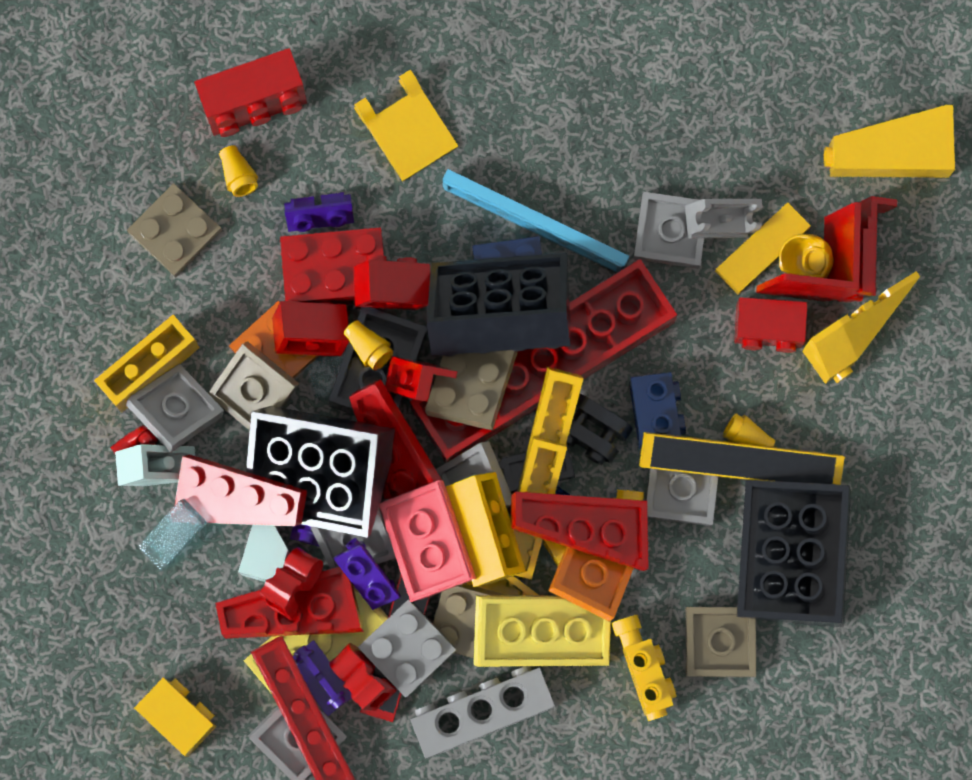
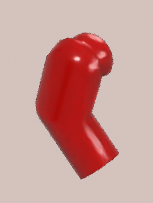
M142 425L125 435L110 448L115 454L117 451L140 444L156 445L158 439L145 425Z

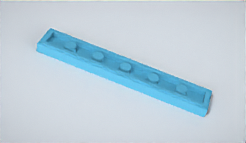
M447 169L443 177L444 190L617 273L625 269L628 263V255Z

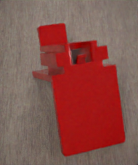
M870 196L825 216L824 240L831 247L834 260L828 277L820 278L784 273L757 285L756 293L829 302L832 300H837V302H861L863 295L876 296L877 213H885L896 208L898 200Z

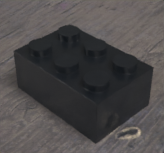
M362 307L358 320L364 326L390 342V348L394 351V357L418 361L427 336L426 326L371 307ZM349 342L328 400L329 407L355 415L349 397L355 391L380 379L386 385L391 359L382 368L374 371L371 367L364 366ZM388 391L400 410L405 396Z

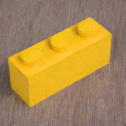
M172 315L94 381L118 410L123 413L128 409L126 404L130 396L179 363L184 362L199 349V346L179 320Z
M496 472L474 475L446 486L476 579L472 580L473 587L495 583L526 572Z

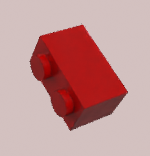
M383 255L367 256L366 261L354 266L355 307L418 310L428 306L431 275L430 264L417 263V258L412 257L399 258L396 262L387 261V257Z
M739 297L736 303L734 343L742 344V348L746 350H761L762 345L776 346V351L796 352V348H801L805 343L807 302Z
M295 299L285 302L280 301L272 317L276 354L342 356L350 342L344 335V331L348 327L346 304H334L330 301L305 303Z

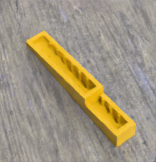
M547 367L517 492L555 494L567 450L566 442L584 379L581 375ZM513 529L526 571L515 576L532 580L543 539Z

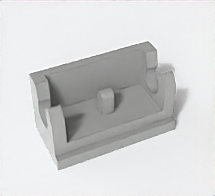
M702 199L685 205L688 239L747 238L749 233L758 231L762 227L761 222H753L752 220L753 213L763 208L762 199Z

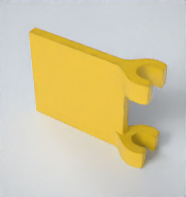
M411 70L399 76L400 79L398 80L407 96L380 113L375 114L366 97L354 104V110L366 125L402 182L458 147V144L426 97Z

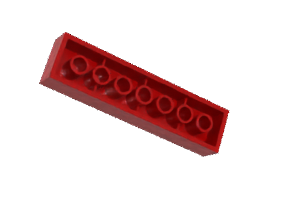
M639 259L570 302V346L555 349L535 348L518 351L493 431L427 416L425 411L426 401L413 399L410 401L411 410L444 462L447 463L536 410L547 367L578 374L586 379L674 324L677 313L642 260Z

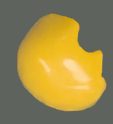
M814 234L794 235L783 243L779 251L780 269L788 274L827 278L834 264L831 247L824 239Z

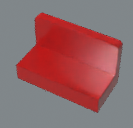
M391 356L385 387L390 392L428 402L433 374L457 378L458 371L426 362Z

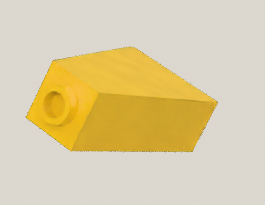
M953 105L940 106L833 136L829 147L824 148V167H830V177L949 178L955 170Z

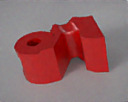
M299 547L295 548L286 558L283 568H277L275 575L265 581L264 587L259 594L268 607L292 621L298 609L295 594L298 591H309L313 588L321 574L323 561L311 556Z
M349 643L329 662L334 673L345 682L344 688L349 689L351 698L362 710L377 711L398 690L388 680L373 676L374 664L352 643Z

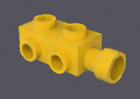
M638 615L611 623L615 636L620 637L627 666L648 722L667 716L666 708L673 706L672 699L676 698L677 695L671 678L665 679L660 666L665 664V659L659 644L653 646L651 639L642 640L639 631L642 626ZM634 657H641L644 660V667L636 666L634 664ZM647 689L654 691L656 695L655 700L651 701L646 698L645 691Z

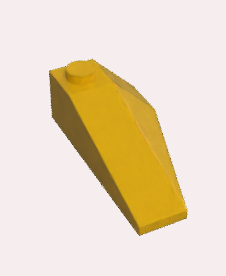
M917 271L888 288L878 296L879 299L877 301L869 300L850 315L851 318L848 314L809 340L802 352L825 384L832 379L839 383L853 373L850 367L858 360L920 278Z

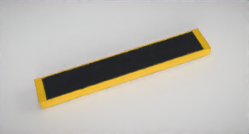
M644 432L639 466L642 468L747 480L841 485L845 457L838 454Z

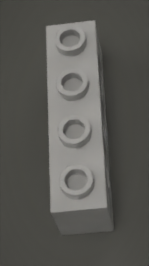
M531 666L521 667L511 672L512 679L500 683L498 678L484 682L479 685L481 691L469 696L466 690L447 697L449 704L437 709L434 703L415 710L416 717L410 719L425 759L555 708L540 667L532 670ZM510 688L519 689L524 698L522 704L518 707L508 706L503 699L506 690ZM477 701H485L491 707V715L485 720H477L471 713V708ZM445 714H453L459 720V727L453 733H445L439 728V720Z

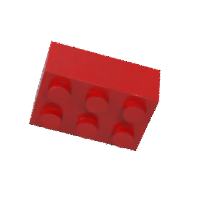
M290 48L194 81L213 136L219 134L221 137L234 135L239 132V127L250 123H252V126L263 125L271 120L270 116L281 112L284 115H291L300 111L302 105L307 104L304 86Z
M381 227L281 236L285 301L293 299L305 303L330 301L334 304L354 305V266L366 261L367 256H384Z

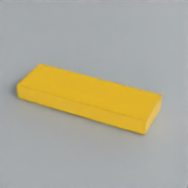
M787 202L758 231L719 265L715 272L739 295L779 258V251L786 240L794 235L804 234L810 229L811 225Z

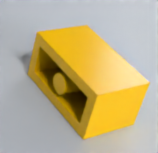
M163 677L134 709L178 751L188 757L217 727L211 721L215 715L201 702L195 706L189 701L186 696L190 691L176 678L170 683Z

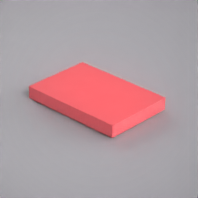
M438 480L379 504L410 602L422 600L476 579L444 480Z

